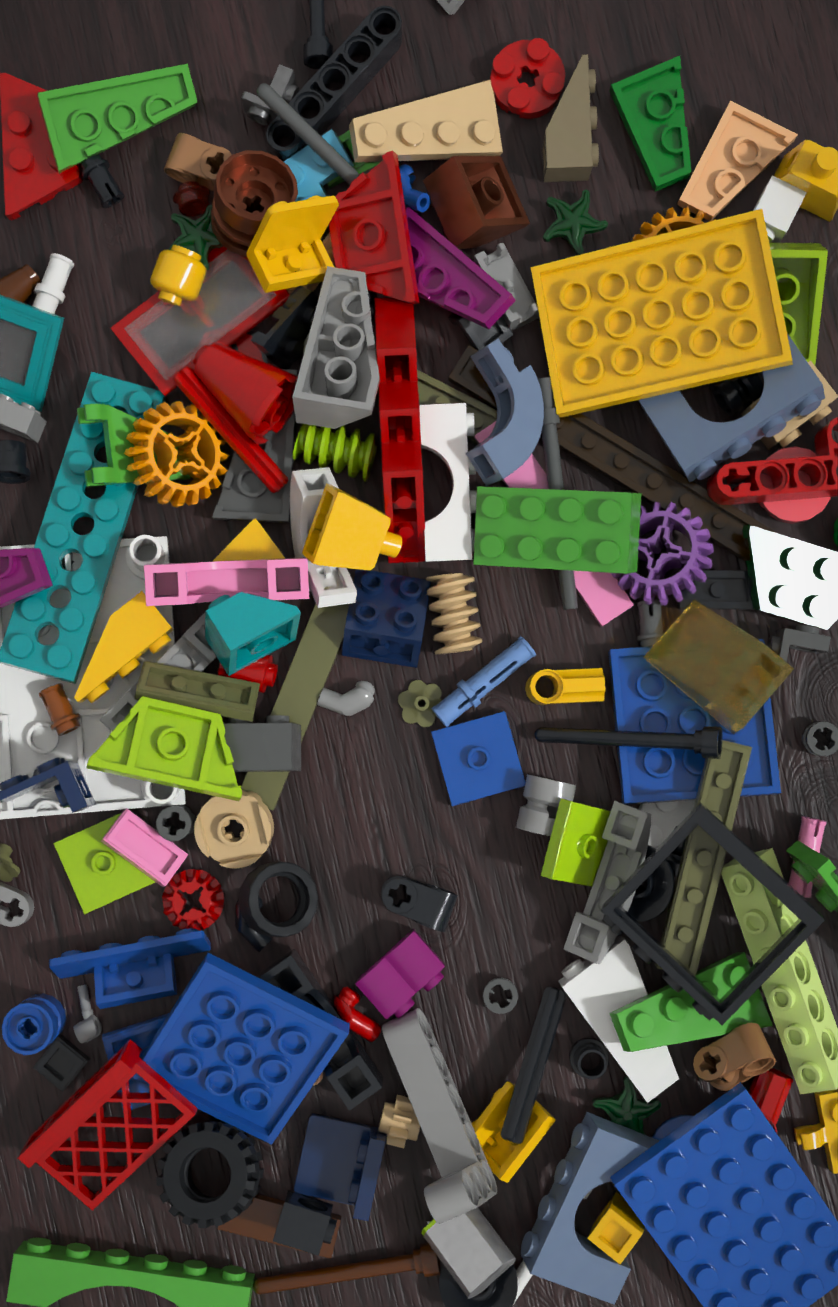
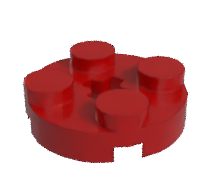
M534 38L532 40L516 41L503 48L493 59L490 80L495 102L502 110L507 113L509 110L514 114H519V118L534 119L547 114L555 107L563 92L566 75L563 62L555 50L550 48L544 39ZM523 72L533 73L536 76L534 78V86L528 87L526 82H518Z

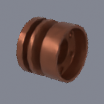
M245 150L233 154L221 164L215 180L211 227L217 240L230 252L247 257L246 252L267 209L280 201L287 203L296 202L298 195L297 180L290 167L277 156L264 151Z

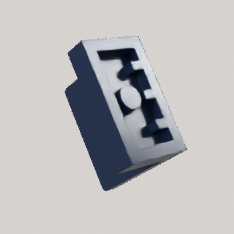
M356 569L353 582L357 590L356 602L349 604L341 656L417 668L429 599L427 590L430 588L431 582L426 579Z
M58 757L37 766L39 774L31 778L28 777V774L24 776L18 775L0 783V803L9 802L58 780L59 784L54 786V790L63 808L70 807L73 813L96 805L78 763L65 761V758L60 759Z
M312 1113L309 1117L295 1181V1193L353 1205V1218L369 1222L386 1142V1134L378 1132V1127Z

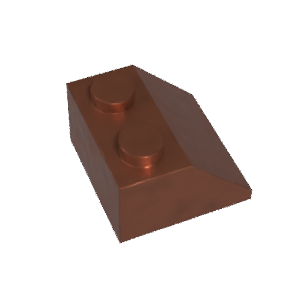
M452 156L423 180L430 196V202L435 208L444 228L446 239L458 249L477 248L523 229L530 224L501 156Z

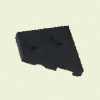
M298 286L288 297L285 304L272 314V321L276 322V324L269 332L264 334L257 331L253 335L251 341L277 367L290 369L292 363L300 358L304 348V341L311 329L318 303L317 296L311 290Z

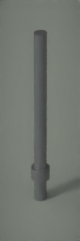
M550 377L539 378L538 381L544 403L542 439L548 489L564 490L557 433L560 417L556 413V408H554ZM558 570L563 610L578 608L574 571Z

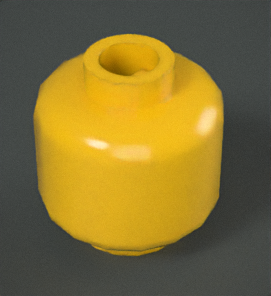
M172 245L171 250L161 251L150 278L151 285L160 291L158 298L179 307L182 300L188 302L196 300L207 271L203 263L200 262L202 256L178 245Z

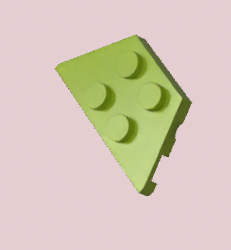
M144 696L139 699L129 714L110 733L100 748L93 753L86 766L87 769L239 801L242 797L241 786H238L232 765L234 763L232 753L225 740V728L221 714Z

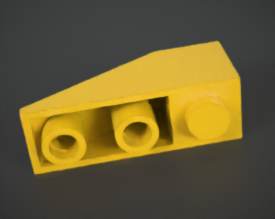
M143 591L110 616L74 696L77 702L82 703L86 699L90 703L95 702L109 691L110 688L106 683L118 674L122 679L141 665L137 660L148 650L155 654L172 640L168 634L174 629L155 606H146V595Z

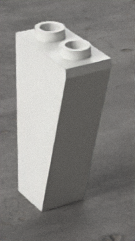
M622 936L615 938L600 964L589 960L582 962L581 959H577L563 969L561 973L564 977L558 981L561 987L647 1103L679 1080L667 1046L634 1052L623 1051L609 1013L648 995L631 948Z

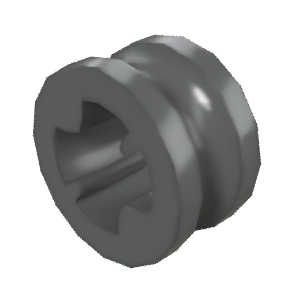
M814 722L808 725L802 735L804 748L815 756L834 754L838 750V728L829 722ZM823 729L828 732L826 739L830 743L828 747L820 746V749L815 746L817 739L813 737L814 732H823Z
M502 977L492 979L484 988V1003L493 1013L506 1014L516 1006L518 1000V993L514 983ZM496 985H501L503 990L510 989L512 993L511 998H506L509 1003L505 1006H500L498 1001L491 1002L489 999V993L494 994L492 988Z

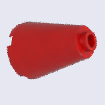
M217 342L210 346L204 345L198 350L193 360L195 375L252 441L258 445L269 441L264 435L270 430L277 434L294 412L292 397L298 376Z

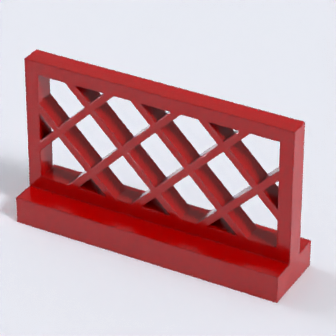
M131 1039L30 1135L17 1158L28 1168L36 1162L92 1211L194 1117L198 1109L139 1057L142 1049ZM137 1073L149 1083L150 1093L130 1092L129 1080ZM106 1102H123L124 1117H104L103 1105ZM131 1103H151L152 1118L131 1117ZM158 1103L172 1104L182 1113L177 1118H159ZM97 1127L98 1141H79L78 1128ZM105 1127L125 1128L126 1142L106 1141ZM132 1128H152L153 1140L151 1142H133ZM54 1151H72L73 1165H60L50 1155ZM80 1151L99 1152L100 1166L81 1165ZM107 1152H127V1164L125 1166H108ZM82 1176H101L102 1188L94 1194L82 1183Z

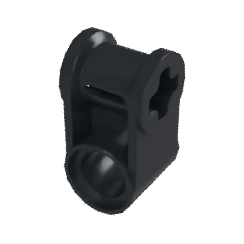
M400 875L388 878L381 888L382 901L391 912L410 918L414 922L440 932L446 931L458 897L457 894ZM400 884L405 885L404 890L409 895L408 899H400L398 904H394L389 890H397Z

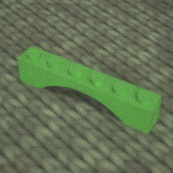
M36 1237L30 1238L28 1241L24 1240L13 1254L6 1302L48 1307L59 1299L84 1289L102 1286H125L152 1292L173 1302L178 1307H250L255 1274L247 1273L246 1269L240 1266L228 1265L223 1267V1269L207 1267L205 1262L199 1260H187L184 1263L168 1261L167 1257L158 1254L146 1255L143 1258L129 1256V1252L123 1249H108L106 1252L90 1250V1246L82 1243L60 1246L51 1244L52 1242L49 1239Z

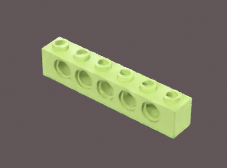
M773 848L755 852L783 878ZM733 859L723 866L721 875L753 964H755L798 920V917L736 859ZM805 940L761 985L800 1094L836 1090L838 1088V1028Z

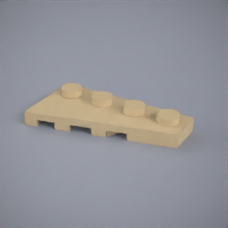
M491 80L356 117L349 124L354 162L383 161L382 156L389 151H394L398 155V161L449 160L452 156H500L503 153Z

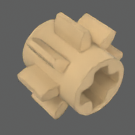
M397 1095L394 1104L385 1102L378 1132L387 1134L386 1144L404 1149L407 1139L417 1141L420 1124L409 1097Z

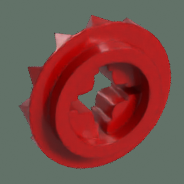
M188 869L181 871L171 878L162 895L163 913L172 922L173 926L181 929L193 928L204 930L216 922L224 907L223 889L218 880L204 870ZM201 887L204 888L200 893L201 896L198 901L206 912L202 908L193 907L184 914L182 911L185 909L184 905L187 900L179 891L192 894Z

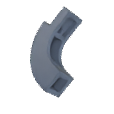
M499 338L470 356L491 389L497 405V420L492 433L487 439L466 453L486 486L506 478L525 463L539 441L544 419L542 391L532 366L529 365L518 371L512 354L502 345Z

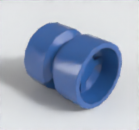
M32 995L10 1009L4 1017L2 1036L5 1043L15 1053L22 1055H32L40 1052L50 1045L64 1030L66 1023L65 1009L61 1002L51 995Z

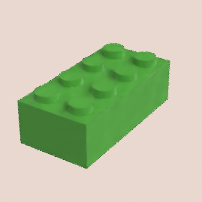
M477 486L473 565L623 574L637 572L642 493Z

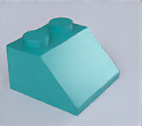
M240 592L232 597L223 595L214 600L208 606L209 609L205 611V639L228 676L296 640L301 615L300 610L295 605Z

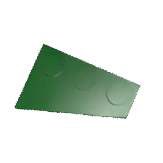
M680 56L613 83L609 90L654 192L689 178L692 172L688 130L685 126L683 106L685 100L684 90L681 86Z

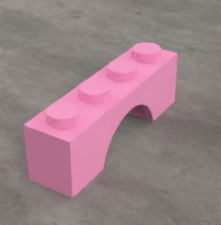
M307 558L144 565L146 606L213 602L223 595L232 597L240 592L271 600L309 599Z

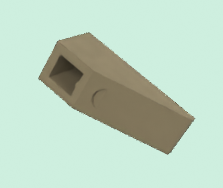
M588 54L582 55L545 130L542 144L544 182L589 181L592 168L598 167L599 147L598 143H592L591 130H596L597 107L590 106V93H595L596 74L595 69H589Z

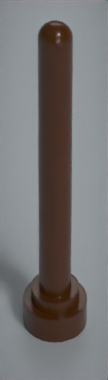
M429 1243L420 1244V1248L413 1249V1254L260 1277L254 1281L253 1290L257 1294H267L414 1270L416 1274L424 1273V1277L441 1275L440 1259Z

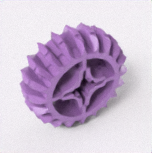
M656 501L653 504L652 512L647 513L646 508L641 506L638 558L648 563V578H644L636 572L629 574L611 573L614 578H620L618 585L621 590L630 588L629 594L631 598L637 599L644 593V601L650 605L654 601L655 596H658L661 605L666 606L668 595L673 594L676 601L681 602L683 600L681 590L686 588L689 593L695 594L697 590L692 581H706V574L701 569H709L713 565L712 560L707 557L714 552L713 544L706 542L711 535L708 529H701L703 522L699 516L690 519L691 511L687 507L676 514L677 507L672 502L669 503L666 511H662L660 503ZM657 529L652 537L640 539L649 531ZM673 529L683 533L691 541V552L683 551L681 546L673 544ZM665 546L667 553H661L659 559H657L656 561L653 553L659 554L661 552V549ZM670 569H682L674 576L663 579Z

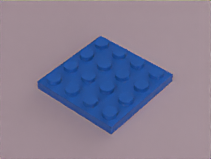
M764 639L609 650L615 730L694 734L695 730H702L704 726L721 727L723 740L752 747L740 797L776 795L781 793ZM617 746L622 804L696 800L706 759L702 758L701 754H695L694 750Z
M207 953L141 1059L199 1110L272 1145L348 1036L350 1024ZM137 1073L132 1077L149 1085V1083H147Z

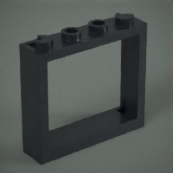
M701 802L603 904L601 910L606 915L603 920L611 927L615 934L621 936L624 932L635 943L632 949L647 964H651L652 961L656 962L665 971L662 974L663 979L675 991L680 993L684 989L695 1000L692 1006L700 1015L703 1014L709 1021L714 1018L721 1025L825 921L820 912ZM698 825L799 918L721 999L715 996L621 906Z

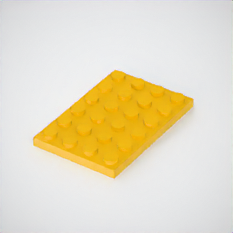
M762 209L531 267L556 413L560 418L793 365Z

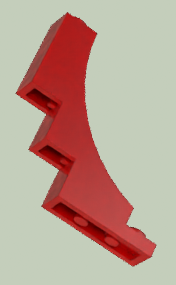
M375 298L385 515L391 518L388 532L401 535L402 546L399 554L395 558L388 556V563L425 562L424 490L414 306L412 303L395 298Z

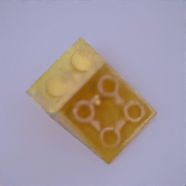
M696 600L691 602L643 657L732 734L744 728L794 670L793 667L763 642Z

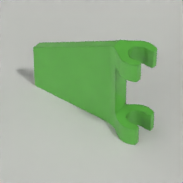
M105 404L83 405L84 407L77 408L79 424L103 423L108 467H94L91 470H85L86 487L134 483V480L139 476L137 470L133 472L126 470L129 464L134 463V458L128 457L124 452L127 448L134 447L126 437L131 432H137L132 424L138 418ZM154 452V458L157 464V456ZM177 472L171 475L169 479L171 481L188 480L190 476Z

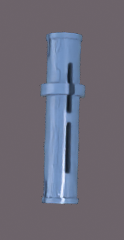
M523 637L517 638L518 640L492 659L466 682L463 679L456 684L458 687L456 690L431 708L444 726H450L454 720L470 707H478L481 704V698L507 679L528 660L536 656L533 648Z

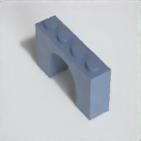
M789 335L788 340L793 365L759 372L764 379L761 398L749 413L737 420L712 422L700 417L691 409L680 390L638 400L689 483L696 478L702 480L709 477L717 470V465L730 457L732 459L741 457L751 449L754 442L764 436L772 437L786 427V422L799 414L805 416L812 413L820 406L821 401L825 399L822 382Z
M586 1112L582 1123H579L572 1133L571 1147L565 1159H562L556 1167L555 1181L549 1194L545 1195L539 1204L538 1218L532 1231H528L523 1238L521 1256L530 1274L615 1305L631 1268L625 1259L621 1264H618L589 1241L588 1237L576 1232L574 1227L575 1214L580 1202L588 1192L601 1184L612 1182L610 1177L655 1145L659 1140Z

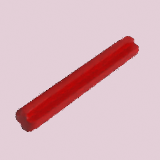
M184 367L179 370L173 377L174 383L270 492L276 493L288 483V477L266 452L245 434L195 375L192 368Z

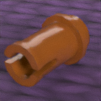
M62 683L50 686L39 693L53 722L50 728L52 731L56 730L59 736L80 727L78 719L81 718L79 713H74Z

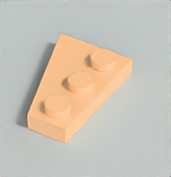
M730 101L677 205L682 208L688 206L690 212L694 214L703 211L704 219L708 221L713 220L795 141L798 134Z

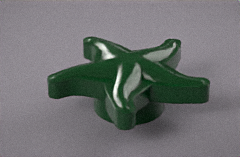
M583 190L581 198L572 205L553 197L547 199L546 205L554 210L557 220L544 233V242H549L554 237H562L568 241L576 255H581L584 253L582 246L584 235L603 231L607 228L608 222L606 220L598 221L588 214L590 203L589 190Z
M208 205L206 213L195 221L180 214H172L171 219L173 223L177 224L182 232V235L172 245L187 248L201 255L200 262L203 263L206 270H209L210 266L207 261L209 252L215 248L224 247L212 231V205Z
M628 1076L623 1077L624 1087L619 1094L614 1097H598L592 1100L595 1108H602L610 1116L609 1121L644 1135L646 1134L643 1132V1119L649 1117L661 1107V1102L657 1098L648 1103L637 1099L634 1086Z

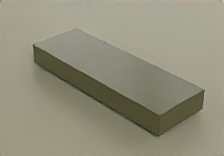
M144 661L136 688L135 700H139L144 696L218 713L224 717L253 722L260 683Z

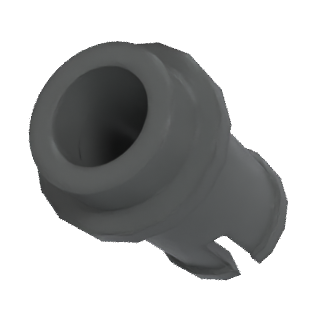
M654 600L650 604L651 616L649 615V604H646L645 601L637 603L640 636L637 637V642H641V647L664 646V640L668 639L667 634H663L662 605L659 600Z

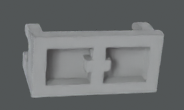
M504 243L498 244L497 250L489 255L485 251L474 255V263L509 291L516 300L502 315V318L512 332L540 318L538 306Z

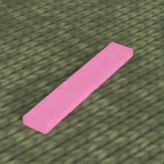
M496 421L474 435L478 445L492 433ZM533 454L516 471L502 479L507 488L548 489L547 475ZM574 571L576 591L600 627L634 606L626 592L619 587L618 580L611 573Z

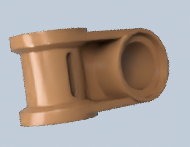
M179 133L168 156L164 172L181 183L196 185L214 191L216 172L218 173L221 164L232 154L224 147L201 141L188 134Z
M747 1023L736 1027L728 1035L701 1048L694 1057L693 1066L698 1077L706 1082H710L713 1087L720 1091H728L740 1082L743 1083L754 1076L767 1072L776 1064V1059L759 1024Z

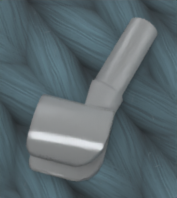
M87 984L77 987L84 1020L75 1024L73 1029L80 1043L91 1041L98 1037L102 1031V1025L98 1018L93 1015V1009H91Z

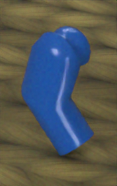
M402 164L399 169L405 207L425 212L430 206V196L427 193L412 189L411 184L415 181V175L410 174L414 170L409 165Z

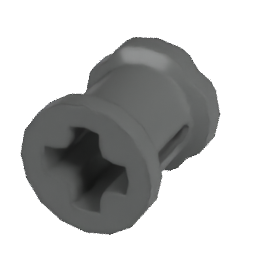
M170 806L163 809L158 815L156 828L164 839L179 841L194 832V824L197 817L188 806ZM179 813V820L185 821V827L174 832L175 827L169 824L168 820Z

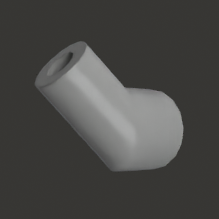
M368 681L357 682L355 688L344 694L323 688L317 705L345 716H352L371 705L374 701L375 688Z

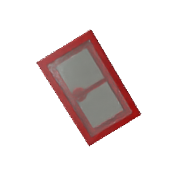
M226 247L215 248L209 252L207 261L210 268L206 271L196 300L190 302L182 300L179 307L158 298L160 291H158L110 329L162 394L166 396L178 387L174 383L173 377L179 370L184 367H190L194 371L195 364L193 360L202 346H210L217 342L230 347L273 314L280 306L285 304L290 296L289 292L283 289L264 293L248 257L230 252Z

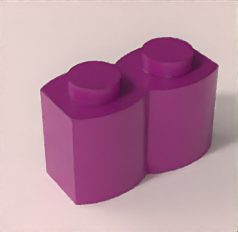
M413 929L356 980L355 984L386 1020L393 1014L400 1018L415 1004L411 998L421 988H424L426 992L430 991L444 978L440 971L445 967V963Z

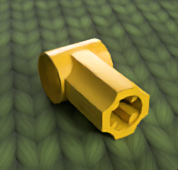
M602 668L544 669L535 672L528 678L525 691L530 701L537 705L603 702L605 677ZM540 677H547L553 683L554 691L549 698H543L536 692V682Z

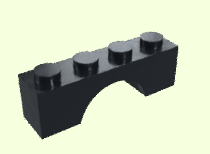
M293 949L263 970L259 976L260 979L341 1019L333 1003L296 949ZM349 1029L348 1036L327 1064L324 1072L326 1078L350 1111L382 1088L383 1076Z

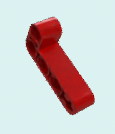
M838 417L834 418L817 432L815 436L816 456L725 464L710 477L707 483L709 497L719 505H735L838 496V477L836 474V468H838V443L832 438V430L838 432ZM799 470L806 472L810 476V486L801 483L798 477ZM760 473L771 477L773 489H768L762 485ZM726 478L727 483L736 484L745 479V483L739 484L731 491L730 485H724L723 480Z

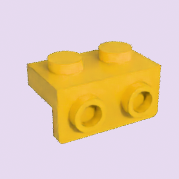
M507 1081L502 1088L494 1093L490 1104L480 1117L472 1122L491 1171L506 1183L511 1180L556 1121L536 1100L523 1142L516 1144L503 1139L501 1131L515 1088V1084Z

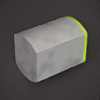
M478 1207L441 1224H438L433 1218L432 1221L427 1222L428 1225L422 1230V1235L468 1299L475 1297L485 1290L516 1261L514 1255Z

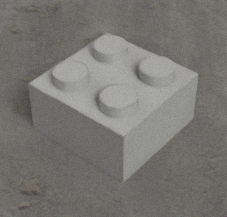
M0 393V429L38 443L47 421L41 417L42 413L35 410V407L24 402L20 405L14 402L11 397Z

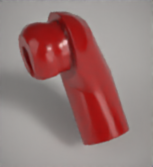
M347 986L343 987L339 996L335 995V1009L341 1019L350 1024V1030L369 1042L375 1041L381 1032V1025L354 1008L360 1001V995Z

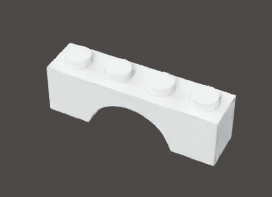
M466 403L419 405L421 448L433 452L444 461L450 471L453 484L452 495L446 508L439 515L425 522V562L472 560L475 529H471V513H476L477 490L469 489V475H476V469L466 453L468 452L467 436H474V413H466Z

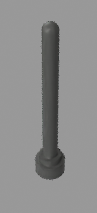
M262 83L257 87L258 97L350 186L351 182L360 174L270 85Z

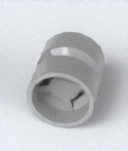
M527 774L523 796L528 801L526 805L520 807L516 828L551 837L559 802L561 799L573 801L576 785Z

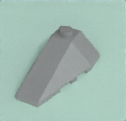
M327 266L292 398L296 423L336 429L372 415L380 376L365 272Z

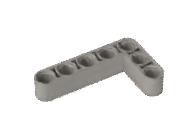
M416 1008L405 1013L400 1018L384 1023L382 1025V1032L441 1175L440 1179L424 1188L428 1209L434 1220L441 1224L481 1206L497 1194V1185L430 1024L422 1010Z

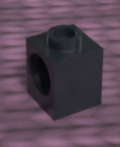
M288 1190L273 1242L319 1256L322 1243L330 1244L335 1231L337 1220L330 1218L333 1204Z

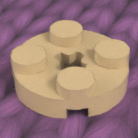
M242 790V797L239 801L212 796L202 806L196 818L194 834L197 845L207 857L211 856L214 860L220 862L219 865L223 867L237 869L252 865L268 849L274 834V822L267 805L263 803L261 796L253 791L246 792ZM230 820H236L237 823L242 824L244 829L241 830L239 838H235L233 832L225 831V827L230 824Z

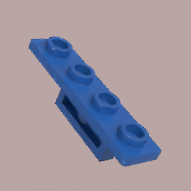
M189 928L176 932L174 936L164 938L145 936L138 939L137 943L127 945L108 943L100 946L99 950L85 953L79 950L67 951L62 953L61 957L50 959L49 968L60 979L94 973L96 1005L99 1009L177 995L174 957L210 951L211 943L204 931Z

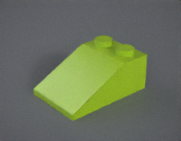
M769 243L787 333L806 361L809 362L811 360L815 365L828 250L820 243Z

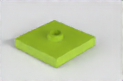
M561 799L541 876L592 887L608 840L602 838L611 811Z
M121 813L53 843L84 914L155 883L154 880L101 842Z

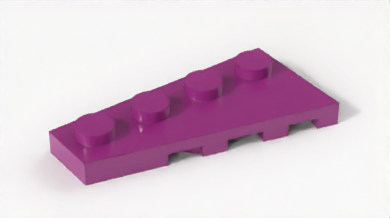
M408 207L406 215L419 297L484 328L490 329L516 301L513 295Z

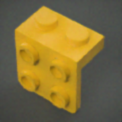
M312 196L306 200L290 203L280 201L267 209L246 252L264 293L323 282L327 266L334 267L321 241V237L339 206L335 196Z

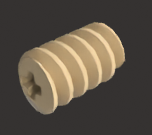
M463 573L443 574L425 578L427 581L437 583V585L427 590V595L439 598L438 601L429 605V610L441 613L440 616L431 620V625L443 628V631L433 636V641L445 644L444 647L435 651V655L473 650L472 647L483 642L482 638L471 636L470 633L481 627L480 623L471 621L468 618L479 611L478 607L467 605L468 600L477 596L476 592L465 590V586L475 581V578Z

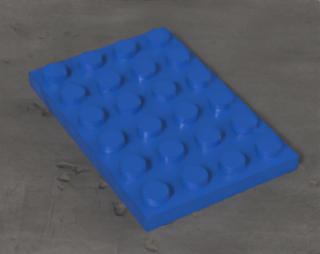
M741 1082L610 1177L620 1194L703 1307H809L838 1285V1221Z

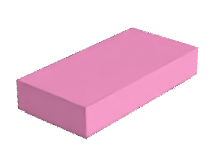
M127 808L121 813L101 840V842L162 887L168 884L188 856L186 852L171 841L164 839L158 831Z

